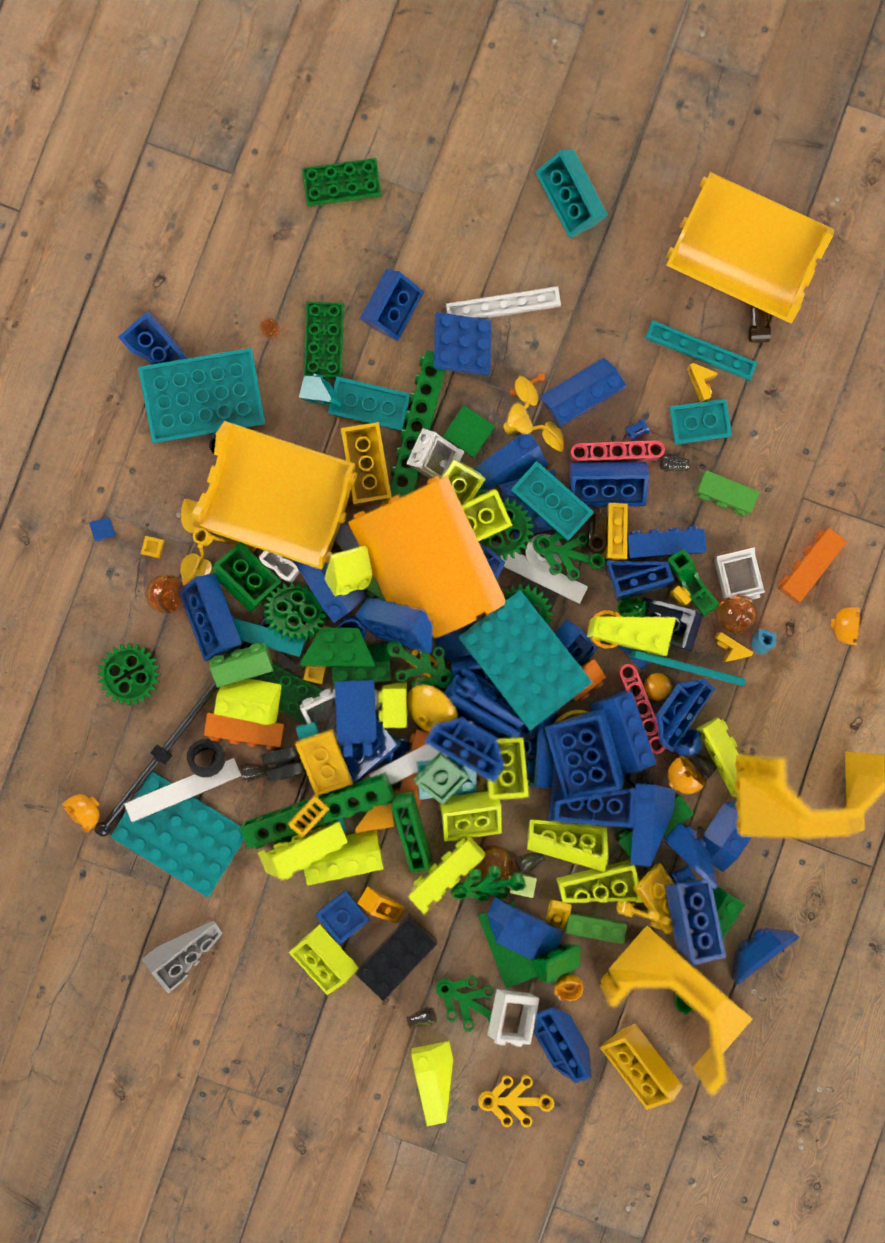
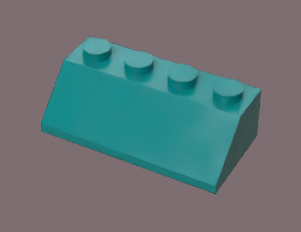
M574 149L560 150L535 171L569 238L596 226L608 216Z

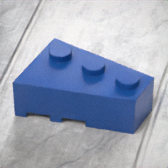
M607 560L605 564L616 601L671 586L674 582L668 562H613Z

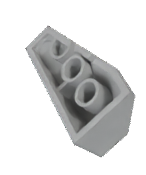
M211 921L156 947L142 958V961L167 993H170L188 977L187 972L192 966H197L200 962L198 960L204 952L209 951L223 933L216 923Z

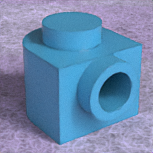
M758 629L752 635L751 646L753 650L760 655L766 654L776 645L777 634L766 629Z

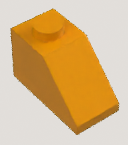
M392 802L384 806H374L369 810L356 827V833L394 827Z
M368 886L358 901V904L371 915L396 924L405 908L380 891Z

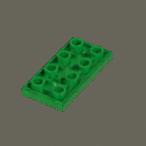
M376 158L302 168L307 207L382 197Z
M306 302L305 376L318 374L323 376V379L342 378L344 303Z
M273 663V671L255 677L256 680L282 684L278 710L303 724H307V721L299 705L302 704L303 700L310 697L314 699L324 691ZM331 699L307 710L312 720L311 722H316V725L318 724Z
M514 901L509 902V904L515 906ZM488 911L478 914L505 988L507 989L537 977L531 959L496 943L487 917Z

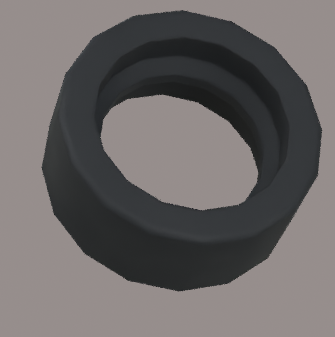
M200 739L189 747L187 762L195 775L203 778L212 777L222 770L225 764V755L218 742L211 741L210 739ZM211 749L217 753V759L213 764L207 767L196 765L195 757L199 752Z

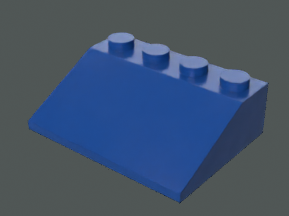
M605 709L586 712L545 726L565 800L622 789L625 781Z

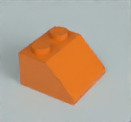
M594 659L588 660L581 666L593 683L573 697L574 701H583L589 696L588 691L592 688L596 690L604 684L603 680L606 676Z

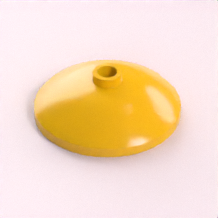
M418 685L409 691L407 695L408 712L413 721L424 731L430 733L434 725L458 719L452 702L438 689L428 685Z

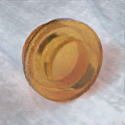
M265 319L260 324V332L267 338L275 337L279 332V325L274 319Z

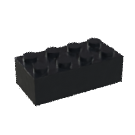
M409 913L359 966L355 975L384 1001L437 945V939Z

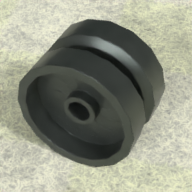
M296 745L261 755L264 765L276 763V767L265 771L267 781L294 777L306 771L302 760L294 761V758L300 757Z

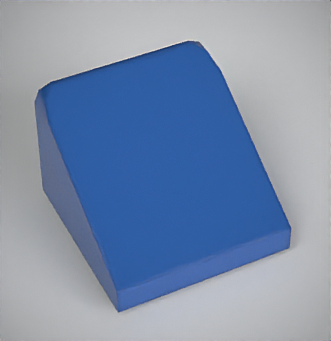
M110 517L89 522L95 541L116 536Z

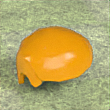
M662 673L650 674L644 680L643 687L647 697L654 702L666 701L673 691L671 680Z
M573 974L561 975L554 985V994L558 996L560 1001L577 1000L582 996L584 990L581 979Z

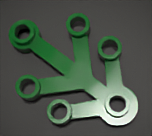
M559 533L550 537L541 535L533 541V549L538 554L544 555L550 565L549 572L552 575H558L562 571L561 564L557 563L552 553L558 554L568 571L567 578L570 581H575L580 576L579 570L574 567L570 558L589 564L590 568L594 570H599L605 564V558L600 553L588 556L571 550L588 542V537L584 533H580L575 539L562 546L553 544L558 540H566ZM579 537H582L584 539V542H581L579 540ZM539 543L544 544V548H541ZM593 560L597 561V566L593 563ZM553 566L558 568V572L553 570ZM571 572H574L576 577H572Z
M392 640L387 644L386 649L391 656H400L417 666L407 670H398L395 673V677L399 682H404L409 677L428 673L433 677L424 680H413L412 688L415 687L417 682L428 686L437 684L441 688L448 687L452 682L453 674L445 668L443 659L445 651L442 647L435 646L432 649V654L436 658L437 670L431 666L428 653L420 651L421 659L405 651L399 641ZM394 646L399 647V650L396 653L392 651ZM437 649H441L440 655H435ZM400 673H405L404 678H398V675ZM443 675L447 676L446 681H441Z
M491 866L488 869L489 874L479 883L472 885L475 881L481 879V871L479 869H472L469 872V878L463 883L458 882L454 887L450 888V893L457 900L472 897L484 902L488 900V894L503 899L507 897V888L505 886H510L514 891L523 890L526 887L525 878L522 874L516 873L510 879L493 881L501 876L500 867Z
M469 975L465 979L454 982L448 978H442L436 983L435 990L439 997L444 998L448 1021L454 1022L458 1018V1013L452 1003L451 997L459 1001L465 1031L471 1032L475 1028L468 1007L487 1017L490 1023L493 1009L490 1010L473 999L483 996L491 998L494 995V988L491 985H485L481 989L461 993L456 989L465 986L474 988L477 985V978L474 975ZM470 978L475 980V983L472 985L468 983ZM444 985L449 988L446 992L441 990ZM490 988L492 990L491 994H486L484 992L485 989ZM453 1012L456 1014V1016L454 1018H450L448 1016L449 1013ZM467 1022H471L472 1027L467 1028L465 1024Z

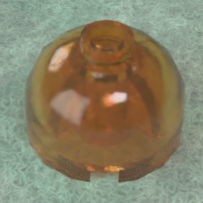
M161 575L150 581L145 590V596L152 609L171 614V611L178 609L181 601L178 586L181 585L177 577L174 575Z
M737 594L736 597L731 599L728 597L720 603L717 615L724 629L731 633L739 634L750 630L754 626L757 619V610L753 601L748 596Z
M497 845L484 847L482 850L485 852V856L475 866V869L481 871V880L489 874L488 869L491 866L500 867L501 876L493 881L506 880L513 868L512 857L509 852Z

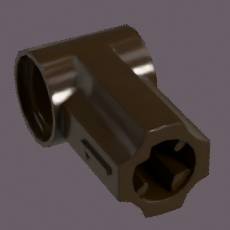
M751 306V326L748 331L749 343H769L771 327L768 325V313Z
M595 514L590 516L587 547L593 554L601 553L606 545L607 516ZM599 540L602 546L594 548L592 541Z

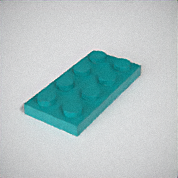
M336 377L334 391L341 402V407L329 406L328 415L366 424L379 422V427L402 432L411 397L410 393Z
M537 461L511 489L519 499L567 541L594 513Z

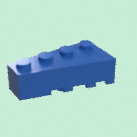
M636 788L555 801L552 822L633 828Z

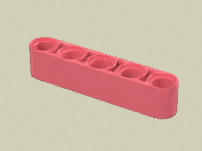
M656 440L579 443L572 447L569 456L574 463L655 461L664 454L665 447L662 442ZM652 446L659 449V455L651 453L650 449ZM598 448L602 451L603 455L596 457L593 454V450ZM619 448L621 456H615L612 453V449ZM631 448H639L640 455H633ZM574 450H582L584 456L577 458L574 455Z
M631 664L620 666L617 673L623 690L630 691L631 686L636 685L639 688V693L634 696L636 705L638 706L640 703H643L646 706V711L640 714L643 726L647 721L653 724V729L650 732L646 731L650 746L655 739H658L660 742L657 720L637 669ZM626 667L632 671V675L629 678L623 676V670ZM660 743V747L657 750L652 749V752L656 754L661 753L665 747Z

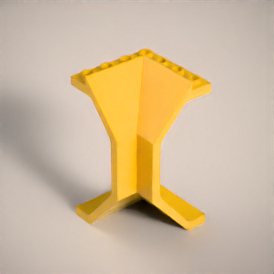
M845 751V809L812 811L787 787L785 758L736 755L735 769L737 780L735 787L737 790L736 809L738 819L736 827L738 834H741V836L776 838L850 836L865 830L864 812L885 791V754Z
M646 925L608 969L610 973H606L601 978L599 986L608 1003L614 1008L633 988L670 987L708 1019L710 1048L692 1068L707 1091L714 1095L726 1081L723 1053L753 1018L720 992L660 938L652 928Z

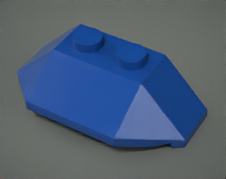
M705 679L678 683L656 715L660 743L672 753L716 690Z
M463 718L434 725L425 741L428 745L492 782H495L504 766L497 738Z
M736 800L723 803L703 833V841L707 844L705 848L710 853L712 864L722 872L739 858L752 838L738 834L736 821L738 820Z
M497 897L494 898L487 913L496 943L531 960L556 950L565 933L564 930Z
M767 927L758 929L753 934L754 937L738 945L734 956L732 979L739 985L800 937L795 932Z
M553 1007L538 1012L536 1014L534 1034L553 1068L570 1078L573 1083L591 1078L590 1050L572 1017Z

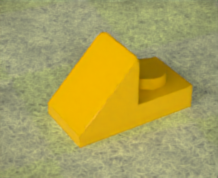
M692 363L688 366L687 371L700 402H706L711 398L712 390L705 381L715 378L718 373Z
M718 632L714 637V640L717 641L716 645L724 650L729 649L722 662L753 655L752 651L722 632Z
M550 899L545 921L564 930L571 912V904Z

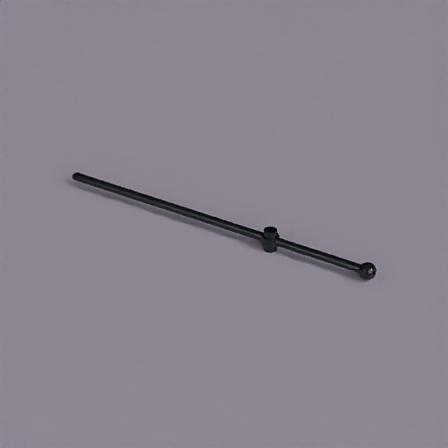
M264 617L258 625L266 627L268 625L265 624L267 617ZM244 642L239 649L248 648L252 644ZM215 680L162 747L157 744L150 752L154 758L104 822L96 824L95 832L99 836L105 837L109 834L110 825L124 809L125 803L132 799L160 762L166 765L173 756L168 753L169 750L219 688Z

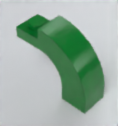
M684 549L668 558V563L680 588L683 586L690 593L689 597L692 599L690 603L698 609L703 617L720 607L718 601L700 579L696 571L695 562Z

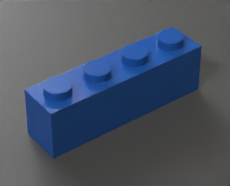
M699 526L687 527V530L680 531V528H669L668 532H661V529L649 530V533L642 534V531H631L630 535H627V560L673 556L682 549L688 555L707 552L705 529H699Z

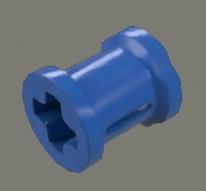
M642 418L633 426L625 427V432L631 441H636L638 437L650 433L646 422Z
M688 864L677 872H670L675 883L695 880V876Z

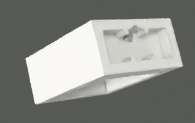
M497 989L487 1036L494 1039V1043L499 1045H505L506 1042L519 1047L522 1044H530L539 997L528 992ZM507 1002L523 1004L518 1033L501 1032Z

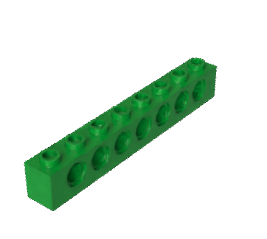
M426 350L425 355H421L419 366L422 368L420 374L417 373L415 377L416 392L412 391L410 403H412L411 410H407L405 421H408L407 427L402 429L400 439L403 440L402 446H398L395 456L398 458L397 465H393L391 476H394L392 484L389 483L391 497L399 495L401 498L416 489L420 472L412 467L405 469L402 463L409 459L412 450L407 448V444L409 442L416 443L422 429L431 430L446 371L433 368V351ZM434 369L436 374L430 377L426 375V371ZM429 387L432 391L430 394L424 395L421 393V389ZM419 405H424L427 410L425 413H418L416 408ZM413 424H420L422 429L419 432L413 431L411 429ZM401 478L407 479V486H398V480Z
M385 772L317 796L329 807V810L310 830H314L324 823L332 824L342 817H352L359 811L367 812L377 805L384 806L389 804L393 800L394 790L387 773ZM373 791L376 793V796H369L367 792ZM349 798H356L359 802L353 803ZM310 799L243 821L240 831L248 849L254 847L259 849L265 846L266 843L272 841L276 843L286 836L291 835L293 837L299 835L288 825V822ZM315 802L312 804L315 809L322 810ZM332 804H338L340 808L335 809L332 807ZM308 808L307 812L315 818L317 815ZM305 814L302 815L308 823L311 822ZM297 820V823L302 828L306 827L301 821ZM282 822L286 827H281L278 823ZM260 829H266L269 833H263Z

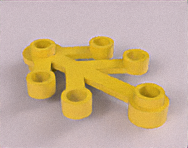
M623 901L622 903L618 902L616 905L617 913L628 917L634 915L651 921L650 926L662 930L657 922L670 925V918L661 916L656 912L648 911V914L640 912L639 909L633 908L632 904Z
M506 1074L502 1077V1082L495 1089L482 1092L478 1098L480 1108L484 1111H492L501 1120L504 1127H510L513 1124V1119L510 1114H505L499 1106H507L521 1121V1125L526 1128L532 1125V1118L529 1114H525L518 1106H539L541 1110L546 1112L554 1107V1100L550 1094H542L540 1097H518L526 1088L532 1086L533 1081L530 1075H523L521 1082L506 1097H498L506 1088H510L513 1085L512 1076ZM506 1078L511 1080L509 1084L504 1083ZM528 1078L530 1079V1083L524 1084L523 1080ZM485 1098H490L491 1102L485 1103L484 1100ZM543 1099H549V1103H542ZM504 1118H510L509 1123H505L503 1120ZM529 1118L530 1121L529 1123H524L523 1119Z

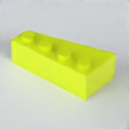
M594 617L591 618L587 637L658 656H667L676 618Z
M530 820L527 849L605 872L608 860L607 826Z
M340 822L321 824L318 828L309 830V834H306L303 838L300 835L293 836L289 843L281 844L280 842L273 845L274 849L267 853L265 850L258 852L266 873L285 880L290 878L295 871L308 868L309 864L313 861L324 859L326 854L331 851L340 850L342 845L348 843Z
M470 836L466 840L462 838L455 845L456 849L453 852L447 851L441 857L442 861L438 865L434 863L430 867V871H427L428 874L425 877L421 875L413 882L414 887L408 897L423 914L429 910L433 900L438 902L446 893L447 888L454 887L461 879V875L465 876L484 858L486 853Z
M631 859L606 865L605 872L590 869L556 878L563 903L643 902L634 890V887L639 882L635 865H631Z

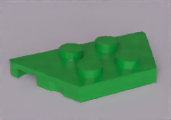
M320 628L300 664L302 667L376 668V664L359 628Z

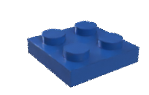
M344 890L315 914L339 945L370 921L347 890Z

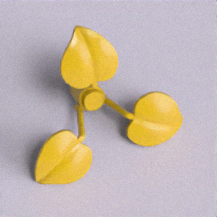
M519 375L515 381V391L518 397L525 402V406L519 403L512 405L507 422L503 425L505 432L509 436H513L518 432L529 434L532 430L542 429V436L546 443L555 450L563 452V435L555 423L548 421L545 423V426H532L526 409L529 407V404L532 406L537 405L538 394L534 385L527 378Z
M184 499L181 522L186 531L193 533V539L198 543L197 547L200 550L201 557L197 554H189L182 560L180 572L184 586L196 576L208 575L212 570L211 562L204 559L203 546H208L212 540L231 543V550L239 543V541L233 539L228 540L216 537L203 528L192 526V512L198 502L190 499ZM244 544L252 553L257 549L256 547Z

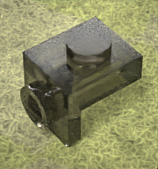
M280 652L276 657L279 660L277 664L284 670L289 668L295 673L296 670L300 672L304 668L300 665L304 655L297 663L292 661L283 652Z

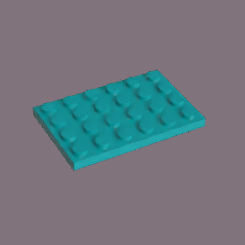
M252 348L138 367L152 443L212 434L219 430L224 421L244 428L266 424Z
M521 590L506 600L503 606L489 613L458 637L530 731L593 683Z
M153 771L143 783L134 799L173 783ZM194 796L134 822H131L126 811L110 836L207 898L212 894L244 842L240 831L241 825Z

